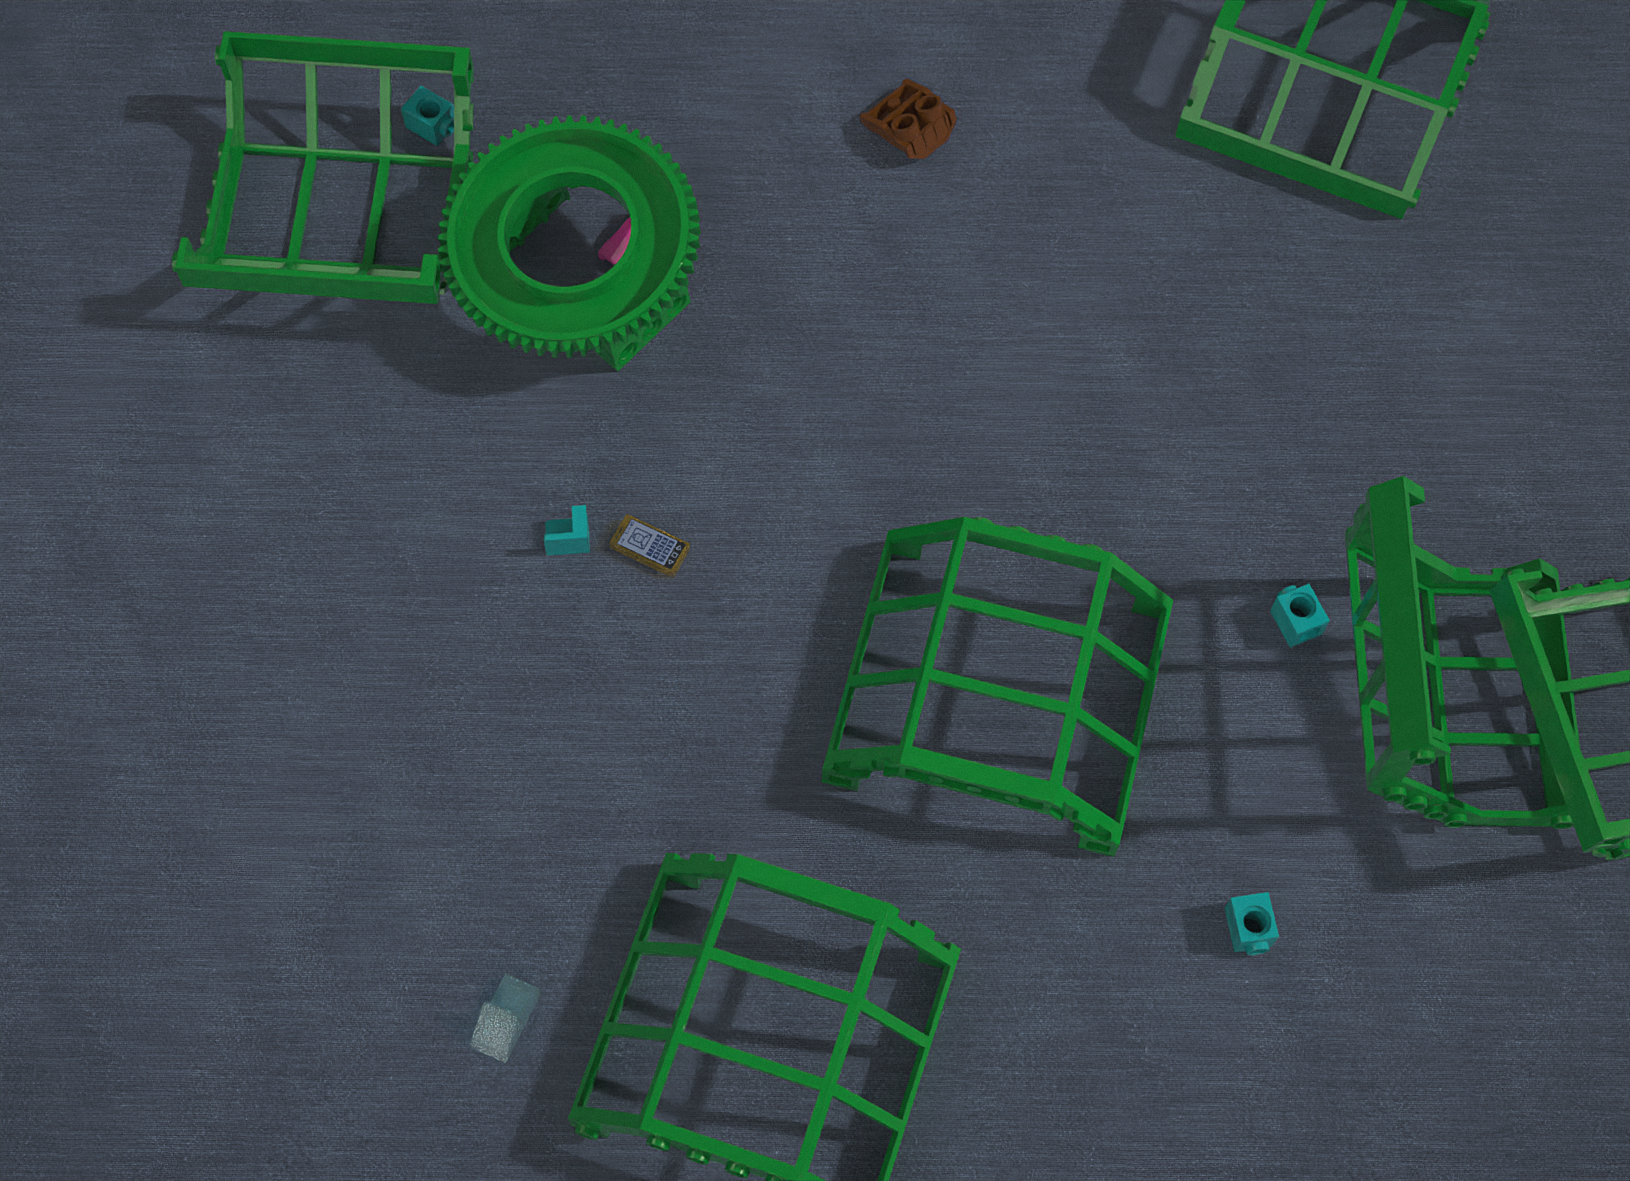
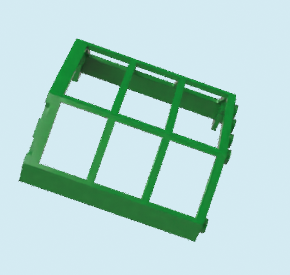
M1225 0L1210 35V42L1205 56L1200 62L1193 81V88L1189 99L1183 108L1175 137L1403 219L1407 208L1414 209L1422 190L1416 187L1445 117H1453L1460 99L1454 97L1456 91H1463L1470 74L1464 71L1465 66L1473 65L1480 48L1474 45L1475 40H1483L1490 23L1488 19L1491 12L1487 11L1490 0H1416L1470 19L1439 100L1377 78L1408 0H1397L1367 74L1305 53L1327 0L1315 1L1295 49L1235 28L1246 0ZM1230 38L1291 60L1261 139L1201 118ZM1300 64L1362 85L1331 165L1270 143ZM1372 89L1434 111L1402 190L1341 169Z
M224 31L221 45H217L215 48V63L221 67L225 78L227 129L224 142L221 141L218 146L220 164L219 169L214 170L212 176L214 194L213 199H208L206 213L208 224L207 228H203L201 231V247L194 252L189 238L181 237L179 250L174 251L172 256V269L174 272H177L183 287L438 304L440 302V295H445L449 289V285L443 275L445 272L440 264L442 260L440 254H423L421 267L374 264L391 164L452 168L448 196H455L451 188L453 184L462 185L459 178L460 172L470 173L467 164L469 162L473 163V151H470V131H473L474 103H471V84L474 82V66L470 48ZM243 60L305 64L307 147L245 142ZM317 65L380 69V152L318 147ZM391 70L452 74L454 84V157L392 152ZM244 154L306 158L287 258L225 254ZM317 159L379 163L362 263L299 259Z
M1405 476L1369 487L1365 494V504L1359 505L1353 516V526L1348 527L1344 533L1367 790L1382 796L1385 801H1394L1403 805L1406 810L1417 811L1424 814L1425 818L1438 820L1444 823V826L1450 828L1466 825L1546 826L1554 829L1574 827L1536 720L1537 734L1453 733L1447 731L1441 670H1518L1513 658L1440 657L1434 596H1491L1489 590L1501 581V575L1514 569H1523L1524 573L1541 570L1543 578L1528 589L1532 593L1546 588H1550L1552 592L1560 591L1558 569L1538 558L1509 568H1492L1491 575L1470 574V568L1454 567L1414 544L1410 507L1425 502L1423 487ZM1357 558L1375 569V579L1362 601ZM1419 592L1422 594L1427 651L1424 650ZM1376 602H1378L1380 627L1366 620ZM1564 615L1533 619L1555 681L1571 680ZM1364 635L1380 642L1382 645L1383 659L1369 681ZM1426 666L1429 667L1435 728L1432 727ZM1384 681L1387 705L1374 699ZM1573 692L1560 694L1580 747ZM1371 713L1389 721L1390 743L1376 763ZM1449 745L1538 747L1545 809L1536 811L1480 810L1455 799L1450 760L1451 747ZM1438 757L1441 792L1406 777V774L1413 765H1429L1434 763Z
M959 517L888 530L822 768L821 782L858 792L861 779H869L871 772L883 771L882 775L885 777H901L1047 814L1057 821H1063L1065 817L1074 823L1073 831L1080 835L1077 848L1114 857L1120 845L1173 599L1113 553L1104 551L1097 545H1079L1067 542L1064 538L1057 535L1042 536L1030 533L1026 528L1020 526L1005 527L993 524L991 520L983 517H975L973 519ZM953 540L940 592L879 601L892 553L920 560L923 545ZM966 540L1098 572L1086 626L953 594ZM1110 578L1135 597L1131 612L1159 619L1148 668L1098 632ZM936 607L919 668L859 675L875 615ZM953 607L1083 639L1068 702L933 669L948 608ZM1094 646L1145 682L1132 743L1080 708ZM916 682L900 745L838 750L855 689ZM929 682L1065 716L1050 780L913 747ZM1076 722L1128 757L1115 820L1062 786Z
M1523 569L1508 571L1501 575V581L1492 587L1489 592L1582 850L1586 853L1592 851L1594 856L1600 858L1605 856L1608 861L1630 857V819L1607 823L1589 771L1630 764V751L1584 759L1560 694L1630 683V670L1556 682L1533 619L1630 604V577L1616 583L1614 579H1605L1590 587H1584L1583 584L1579 583L1570 585L1558 592H1552L1550 588H1546L1532 593L1528 589L1543 578L1541 570L1524 573Z
M666 853L568 1116L570 1125L576 1127L574 1133L594 1141L597 1140L598 1135L609 1138L611 1132L647 1138L646 1145L654 1149L669 1152L670 1148L673 1147L685 1151V1158L690 1161L709 1165L710 1160L726 1165L725 1172L744 1179H748L749 1174L765 1178V1181H826L808 1172L831 1099L834 1098L893 1131L877 1180L889 1181L961 948L953 943L947 942L945 944L934 940L936 932L917 920H911L909 925L898 918L900 909L891 903L740 854H727L725 861H715L716 856L710 853H691L689 860L680 858V855L676 853ZM702 879L724 880L701 944L648 941L669 881L699 890ZM737 881L874 925L852 993L714 948ZM886 931L919 951L917 961L943 969L924 1034L865 999ZM642 955L696 958L671 1028L617 1023ZM709 961L848 1006L824 1078L684 1032ZM860 1012L919 1047L897 1117L837 1084ZM612 1037L666 1042L640 1114L586 1107ZM679 1045L819 1091L795 1166L653 1118Z

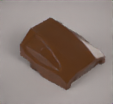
M907 78L902 81L901 86L867 113L863 112L859 116L861 123L866 128L879 134L887 142L905 152L906 156L910 159L927 158L949 139L957 121L953 108L943 103L940 97L934 95L929 88Z

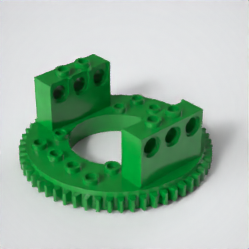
M568 115L566 121L562 123L555 116L553 117L552 124L548 125L543 119H540L539 125L536 128L527 123L525 124V132L520 133L517 129H513L512 138L508 139L502 135L500 136V145L495 146L489 143L488 148L490 152L487 155L478 152V164L469 162L467 166L470 173L460 172L459 174L462 185H452L451 188L455 196L446 197L449 208L442 209L441 213L445 221L439 222L442 234L438 235L441 245L438 248V252L442 259L440 261L441 267L445 272L443 275L460 308L463 307L468 318L473 317V321L478 328L483 326L488 336L495 333L499 343L508 338V343L512 349L521 344L524 353L528 354L532 348H535L538 356H542L545 351H550L553 358H557L559 352H566L567 358H571L575 351H580L582 357L587 354V350L593 349L594 352L618 372L691 302L687 287L689 284L687 274L694 273L692 261L698 260L696 248H700L698 235H701L698 223L700 222V217L692 186L688 185L686 174H681L680 164L678 162L673 163L672 155L669 152L663 153L660 143L653 146L649 135L641 139L638 129L629 134L627 124L625 123L617 129L612 119L606 125H602L600 117L596 116L593 122L589 123L587 122L586 115H582L579 122H574L572 116ZM584 186L603 191L616 199L624 207L631 219V234L627 248L619 261L608 272L593 281L568 287L543 284L525 275L510 258V252L517 245L522 246L525 243L524 239L542 222L545 224L549 220L548 216L565 200H571L568 188L575 189Z

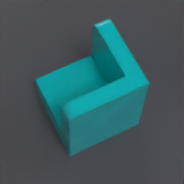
M586 505L571 506L572 518L553 519L545 522L544 545L547 556L590 553L589 520Z

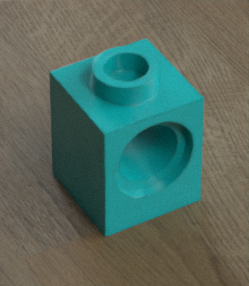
M422 85L401 107L405 128L436 146L445 137L451 136L454 132L453 103Z
M1310 584L1299 588L1295 585L1284 588L1277 593L1270 609L1290 648L1322 635L1330 622ZM1296 608L1301 610L1305 617L1294 615L1290 609Z
M1269 892L1230 898L1224 910L1234 952L1246 951L1247 955L1251 956L1270 951L1269 947L1273 946L1279 938ZM1243 920H1255L1260 925L1261 932L1252 933L1248 931L1244 926Z

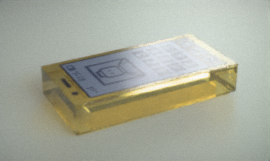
M626 514L609 542L611 549L672 578L675 577L691 549L690 543Z

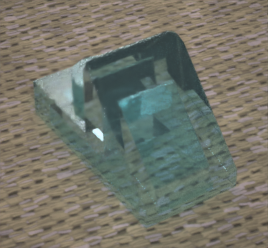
M505 973L491 1002L484 1001L470 1046L506 1063L542 994L541 989Z

